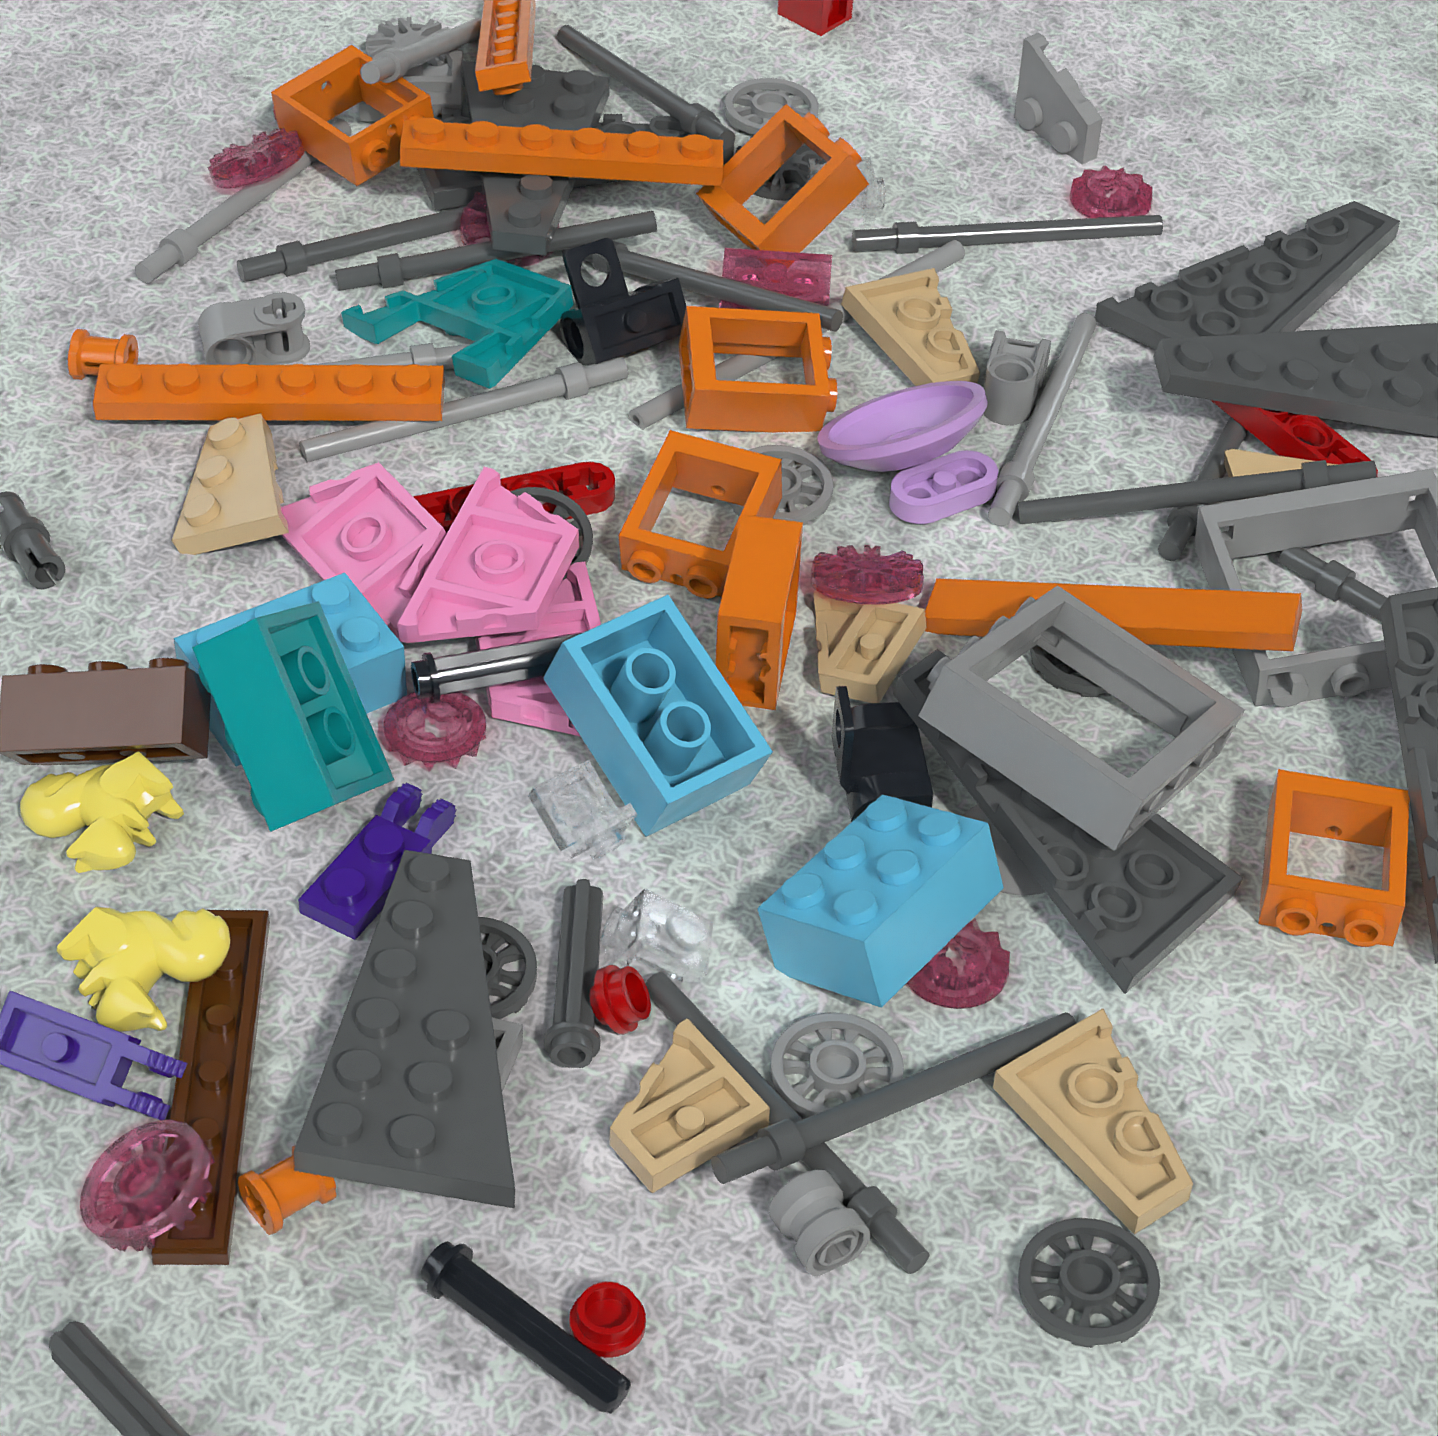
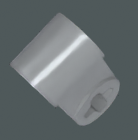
M277 292L265 297L235 302H219L210 305L202 312L198 323L207 365H281L303 359L310 351V340L303 333L301 323L305 318L304 302L295 294ZM277 309L282 310L283 319H277ZM282 338H288V351L284 350Z
M995 331L984 383V390L988 401L984 416L987 419L1000 425L1009 426L1021 424L1028 420L1032 413L1038 389H1041L1049 361L1051 340L1042 339L1038 344L1006 338L1005 332Z

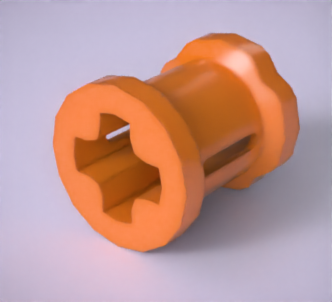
M76 329L71 337L68 351V369L73 379L83 380L86 375L98 376L100 364H138V343L134 335L124 334L120 339L91 336L86 329Z
M296 1145L292 1147V1155L267 1170L259 1174L251 1170L238 1177L239 1192L246 1208L268 1235H272L283 1228V1219L311 1203L319 1201L322 1204H326L336 1198L334 1177L294 1171V1148Z

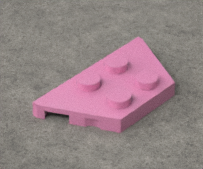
M378 462L352 471L350 475L343 479H330L309 487L311 497L281 507L289 529V533L282 534L281 536L323 581L346 573L398 638L397 623L447 533L425 508Z
M484 467L397 623L399 641L415 643L537 630L579 548V529L559 515H553L545 511L542 503L528 493L524 492L518 497L501 486L500 474L492 468Z
M585 561L576 562L569 566L567 578L562 580L537 630L474 636L477 650L584 632L601 625ZM544 677L486 687L492 718L580 736L544 681Z

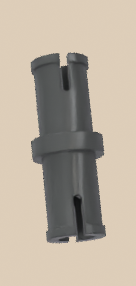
M9 491L1 492L0 503L4 508L0 512L1 548L10 560L20 564L32 586L38 589L53 587L56 584L46 570L50 567L59 580L63 578L66 570L64 562L49 544L50 533L41 520L31 517L18 494Z

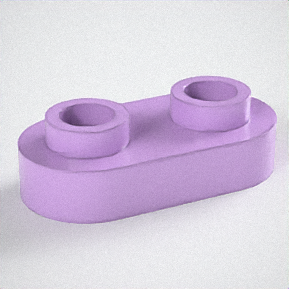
M965 450L957 451L903 470L892 479L889 499L890 509L898 518L906 522L927 524L979 506L991 500L995 495L998 467L987 455Z

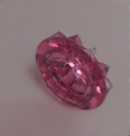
M1103 165L1100 171L1084 169L1081 177L1073 179L1070 201L1079 213L1088 218L1147 215L1151 210L1153 187L1144 183L1143 176L1138 173L1127 174L1124 167L1119 170H1110L1106 165ZM1116 190L1115 193H1111L1110 197H1106L1110 191Z
M415 692L394 703L385 716L384 734L387 748L390 752H398L404 766L415 761H422L430 772L436 762L445 761L456 769L461 756H477L481 740L486 739V717L482 708L472 698L460 692L440 696V702L433 704L429 698L418 700ZM425 719H428L431 725L435 724L439 730L446 729L445 737L436 738L433 733L425 732Z
M974 918L911 978L907 985L924 1000L941 1007L965 1009L980 1006L995 998L1006 985L1009 975L1010 952L1002 949L998 932L981 931L976 918ZM949 945H954V950L958 951L961 959L966 960L962 975H958L957 966H953L951 959L946 957Z

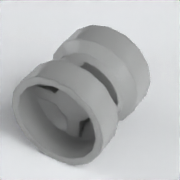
M826 1170L809 1171L792 1179L777 1192L769 1206L771 1219L783 1235L794 1238L796 1241V1256L806 1271L812 1276L823 1275L855 1260L865 1249L870 1239V1229L854 1209L844 1207L842 1204L843 1191L832 1175Z

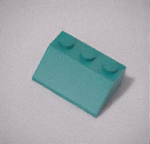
M319 601L257 617L192 647L199 663L198 670L201 682L214 698L225 724L224 731L227 743L240 759L251 785L252 802L257 811L265 818L270 832L394 781V777Z

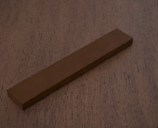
M207 910L215 916H220L226 922L229 928L230 948L223 964L212 976L198 982H190L179 1054V1060L188 1064L182 1079L176 1077L151 1252L153 1265H229L238 1194V1177L240 1176L270 925L268 910Z

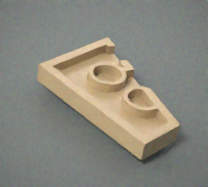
M935 268L845 287L841 305L915 386L944 381L978 383L980 371L963 332L956 330L952 324L950 317L953 309L948 298L941 297L938 292L939 277Z
M261 413L240 419L227 418L209 427L172 538V542L180 554L197 555L289 533L287 520L281 511L280 505L284 503L282 490L275 477V471L278 469L272 432Z
M1102 1008L996 1070L993 1089L1135 1235L1187 1202L1190 1198L1193 1181L1159 1115L1149 1111L1137 1087L1138 1075L1129 1057L1122 1058L1111 1037L1113 1026Z

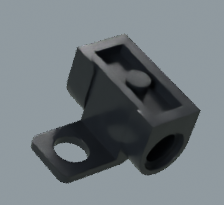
M610 238L589 242L568 249L563 253V262L577 308L565 311L561 315L560 329L565 347L582 365L598 364L681 335L687 305L679 278L660 280L628 292L615 244ZM591 254L600 256L607 265V277L597 287L587 284L581 275L582 262Z
M836 686L831 738L837 761L839 782L846 791L851 822L882 794L932 808L934 794L927 770L919 728L899 702L868 703L851 708L847 686Z

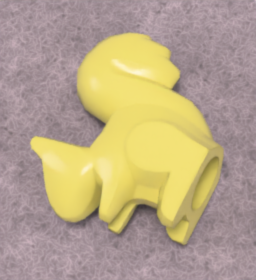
M139 751L115 764L102 765L78 776L71 772L60 775L48 774L36 783H32L26 789L20 801V815L25 825L38 836L47 838L63 837L78 831L84 826H88L66 852L67 857L71 859L77 858L75 870L78 873L90 870H112L129 864L136 855L133 842L149 847L157 842L147 828L149 826L147 819L153 812L172 819H179L184 815V812L172 797L170 790L173 788L170 780Z
M95 907L57 946V952L64 960H79L73 973L79 979L84 980L78 990L83 996L93 994L88 1003L93 1009H97L96 1019L99 1024L117 1031H131L143 1028L162 1031L167 1028V1022L154 1001L149 997V991L164 974L181 982H198L212 976L221 967L228 954L230 935L226 922L220 916H215L203 908L196 912L189 910L178 912L171 921L152 911L143 910L121 913L113 908Z

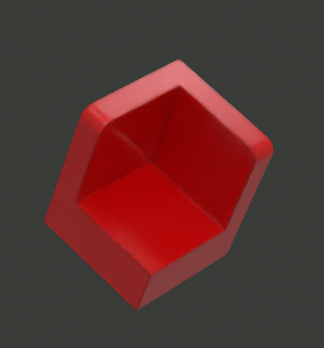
M778 0L777 14L822 36L852 18L853 0Z

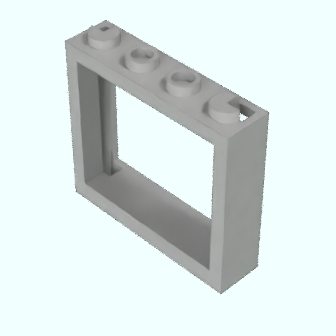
M1431 468L1199 506L1194 547L1210 590L1243 591L1231 560L1234 558L1415 529L1438 582V480ZM1415 496V500L1409 501V497ZM1229 526V531H1220L1221 527ZM1384 640L1268 659L1265 650L1232 649L1254 706L1276 704L1280 707H1290L1304 701L1335 696L1350 697L1365 691L1391 687Z
M1057 585L1037 600L1029 597L1010 619L1005 616L1000 617L983 638L980 639L977 636L970 638L959 654L952 660L947 656L939 660L927 677V680L930 681L928 688L931 692L918 716L1115 851L1215 760L1225 746L1245 709ZM1038 645L1174 736L1175 739L1128 778L987 681L1031 648Z

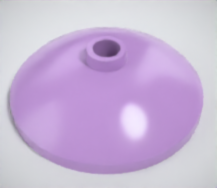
M944 381L918 385L874 398L840 414L822 428L817 440L821 453L838 464L872 472L895 470L901 472L931 461L953 449L980 421L987 408L988 401L984 388L973 382Z

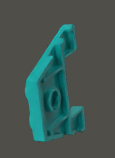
M493 259L434 279L435 290L420 295H414L401 290L384 296L385 307L363 314L362 307L357 305L342 311L341 315L344 328L358 337L375 344L383 342L418 321L444 329L448 335L462 336L475 341L451 355L455 376L491 389L561 319V315L568 311L574 305L571 285L499 259Z

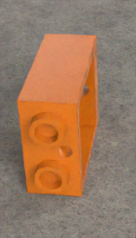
M350 45L271 91L280 134L355 186H359L400 161V144L404 120L416 121L421 118H434L430 95L404 78L390 83L382 81L374 84L366 83L361 77L360 70L365 63L372 61L373 58L355 46ZM327 81L325 88L321 90L323 83ZM361 101L385 115L382 119L351 137L327 122Z
M785 104L723 166L722 186L704 185L696 195L718 222L775 271L784 269L869 183L857 167L862 158L848 142L840 137L834 143L828 138L830 133L827 128L812 113L808 112L802 117ZM803 144L807 145L827 163L766 224H763L742 205Z
M686 306L678 345L686 428L772 433L814 432L822 430L826 412H834L836 408L837 381L835 378H828L827 371L831 363L832 344L830 337H823L820 313ZM714 353L802 358L805 384L716 380Z
M670 430L618 535L621 569L629 571L635 578L646 583H655L662 580L684 586L692 594L701 598L710 599L716 595L722 597L742 514L773 518L782 499V459ZM672 487L744 506L724 551L651 532Z
M743 514L741 516L718 611L715 665L742 706L776 710L797 612L803 522Z
M1278 769L1268 808L1258 924L1278 927L1281 931L1290 935L1314 933L1344 938L1351 944L1361 947H1370L1377 944L1393 947L1405 909L1409 823L1408 790ZM1290 832L1384 847L1382 890L1288 875L1287 861ZM1331 923L1333 924V926L1327 927L1323 926L1322 924Z

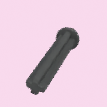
M578 879L576 885L567 886L564 889L553 1025L546 1031L544 1036V1048L550 1055L552 1062L559 1067L584 1068L589 1065L592 1057L598 1054L601 1044L600 1035L594 1029L595 1014L590 1003V989L594 986L595 974L599 970L604 895L601 888L590 886V881L587 879Z
M77 1321L69 1322L62 1331L55 1332L51 1336L48 1344L52 1350L53 1361L123 1436H190L84 1323Z

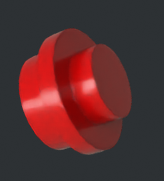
M616 965L605 966L596 972L594 986L590 989V1003L596 1018L600 1023L608 1025L614 1032L620 1035L636 1030L638 1022L647 1019L651 1012L650 995L640 973L632 966L619 968Z
M616 1282L596 1283L587 1288L574 1302L569 1317L570 1333L572 1337L599 1357L613 1358L622 1356L632 1351L644 1336L646 1329L645 1309L640 1300L626 1286Z

